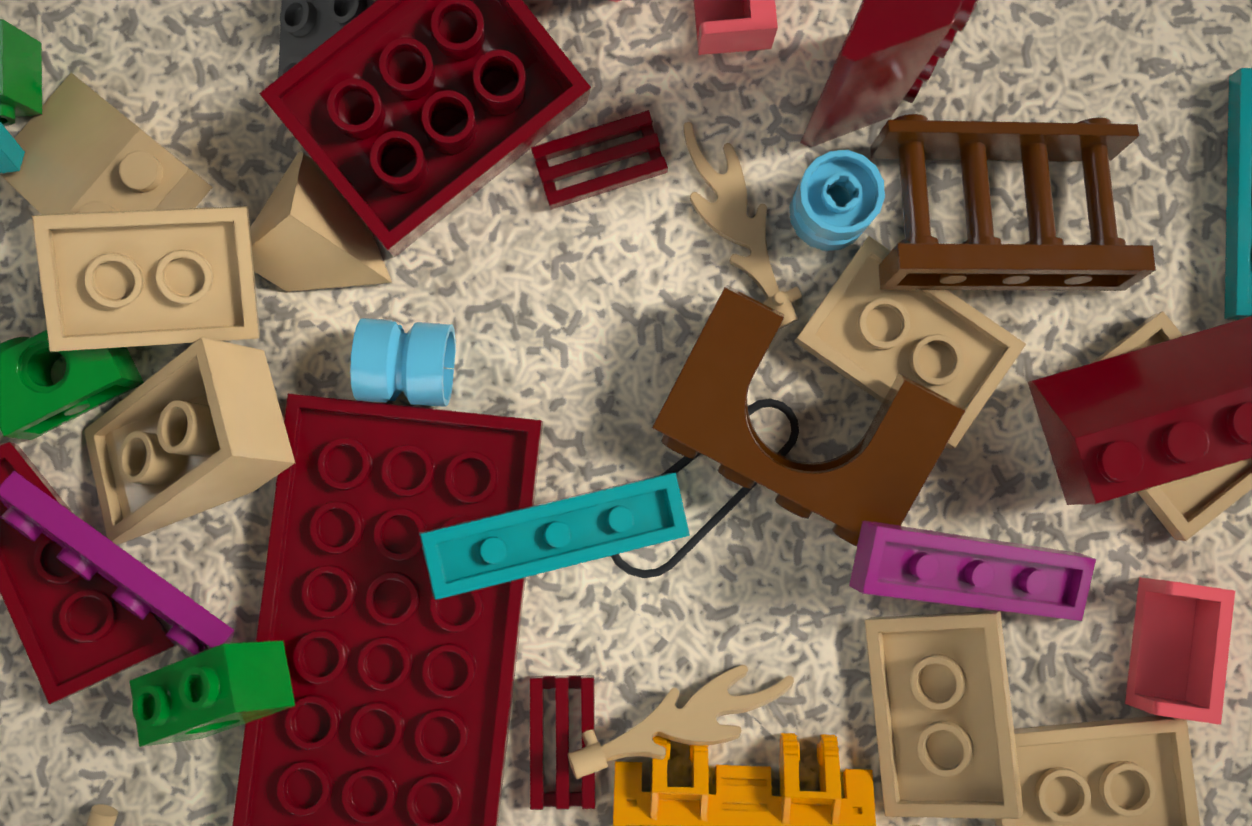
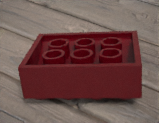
M377 0L259 94L384 247L396 257L529 151L531 147L539 143L587 104L591 86L522 0Z

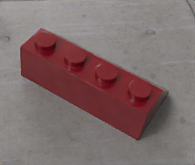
M863 0L800 143L812 148L892 117L902 100L912 104L923 82H927L931 77L939 58L943 59L947 54L957 31L962 32L978 0Z
M1252 316L1028 382L1067 505L1102 503L1252 458Z

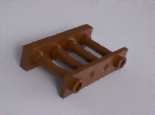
M908 114L888 120L870 146L871 159H899L905 239L897 243L878 265L880 290H1127L1156 271L1153 245H1126L1124 239L1118 238L1109 161H1112L1139 137L1138 124H1111L1109 119L1101 117L1085 119L1078 123L928 120L926 116L920 114ZM925 160H960L967 229V240L962 244H939L938 239L931 236ZM987 161L1022 162L1029 241L1025 244H1002L1000 238L994 237ZM1082 161L1091 242L1086 245H1064V240L1056 237L1048 162Z

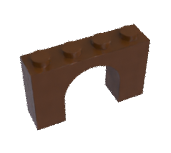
M728 285L725 286L652 426L653 429L664 434L661 442L669 449L685 457L694 459L699 452L720 463L717 471L728 480L742 487L751 489L756 482L776 492L775 502L799 517L809 519L811 513L814 512L835 523L832 531L854 546L858 545L863 520L901 526L965 410L956 402L899 373L865 435L852 449L836 458L822 462H801L780 455L772 450L757 434L750 419L747 399L750 382L784 319V314Z

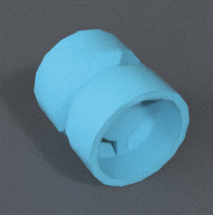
M850 150L830 151L817 157L805 170L800 183L794 191L789 206L790 222L797 236L809 246L823 251L841 250L853 244L880 213L884 202V180L876 165L864 155Z
M360 319L355 329L351 351L350 375L354 398L358 401H395L403 391L410 404L448 406L453 388L454 369L444 368H454L456 338L453 324L416 322L408 333H405L402 326L397 325L396 321Z

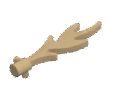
M684 123V137L691 159L702 179L717 196V201L712 203L697 192H692L690 202L699 216L713 231L732 243L749 249V256L744 257L733 254L729 262L745 272L758 285L766 297L763 304L784 314V319L778 330L798 321L799 318L791 302L802 298L801 292L797 286L786 292L779 291L767 250V206L760 204L753 218L747 216V189L742 167L733 146L730 143L724 144L723 152L727 162V173L719 174L702 154L694 135L692 123Z
M740 665L708 682L689 699L682 709H678L675 706L679 697V690L672 688L651 714L616 739L601 746L594 730L584 732L582 738L586 747L568 753V759L576 779L600 771L608 767L607 762L623 757L644 756L663 760L666 755V749L652 740L657 735L671 741L698 746L721 744L738 739L742 731L740 726L722 725L716 719L723 715L752 711L776 700L792 688L794 678L786 676L776 685L763 691L742 696H732L728 693V689L744 678L748 672L746 665Z

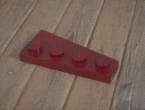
M10 441L0 445V485L15 471L71 511L19 445ZM0 500V593L49 704L66 699L177 646L165 636L168 631L153 612L150 611L145 619L142 620L115 601L111 595L118 587L96 572L89 581L84 579L56 557L63 549L56 542L43 533L35 541H32L4 521L1 516L8 508Z

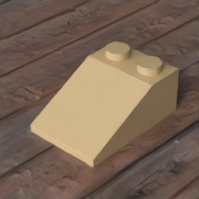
M73 73L69 74L43 104L42 115H34L14 138L25 151L20 171L0 173L40 214L196 208L213 188Z
M204 337L198 339L84 429L106 536L115 544H122L252 493L295 464L264 350Z

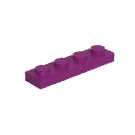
M13 471L0 485V500L8 508L1 516L4 521L32 541H35L43 533L63 548L56 557L84 579L89 581L96 572L118 587L111 597L140 619L144 620L150 611L172 626L165 636L191 656L218 645L230 643L233 639L234 629L17 472Z
M863 520L849 587L863 594L1082 621L1096 559L1077 552Z

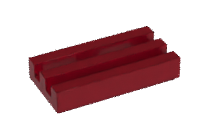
M649 110L531 147L550 210L668 173V166L665 157L662 156L657 133L654 131ZM641 131L642 138L551 167L549 166L548 160L635 132ZM648 152L651 160L557 190L555 181Z
M594 675L530 677V810H543L544 807H556V810L569 809L570 806H582V809H595V772L582 777V792H570L568 759L569 689H581V734L588 730H594L595 733ZM544 689H555L556 792H544ZM582 738V748L586 746Z

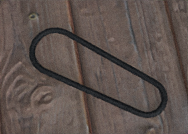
M771 398L758 400L749 405V415L761 408L772 407L779 409L787 416L791 426L790 437L786 444L777 452L785 457L796 444L799 435L798 419L793 410L782 401ZM684 456L661 475L678 473L694 459ZM755 482L751 489L742 487L667 563L660 567L642 570L630 566L622 560L619 554L612 555L611 558L619 568L627 574L636 577L650 578L666 573L674 568L758 483Z

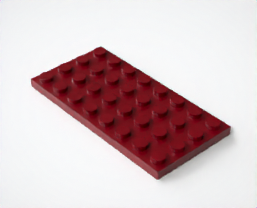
M288 393L284 424L295 464L277 475L256 642H284L295 706L245 723L232 826H498L526 577L435 600L419 533L533 506L543 421Z

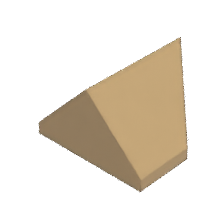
M299 151L250 227L254 272L286 292L392 283L370 228L316 162L305 153Z

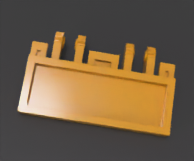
M780 733V796H772L771 766L716 765L715 794H709L708 745H689V760L692 762L691 787H667V761L670 759L671 740L657 735L652 738L654 743L666 749V755L663 760L652 758L651 792H642V762L615 761L613 826H876L873 770L845 769L843 771L844 798H841L839 748L835 735L820 734V742L817 744L820 792L800 791V745L795 733Z

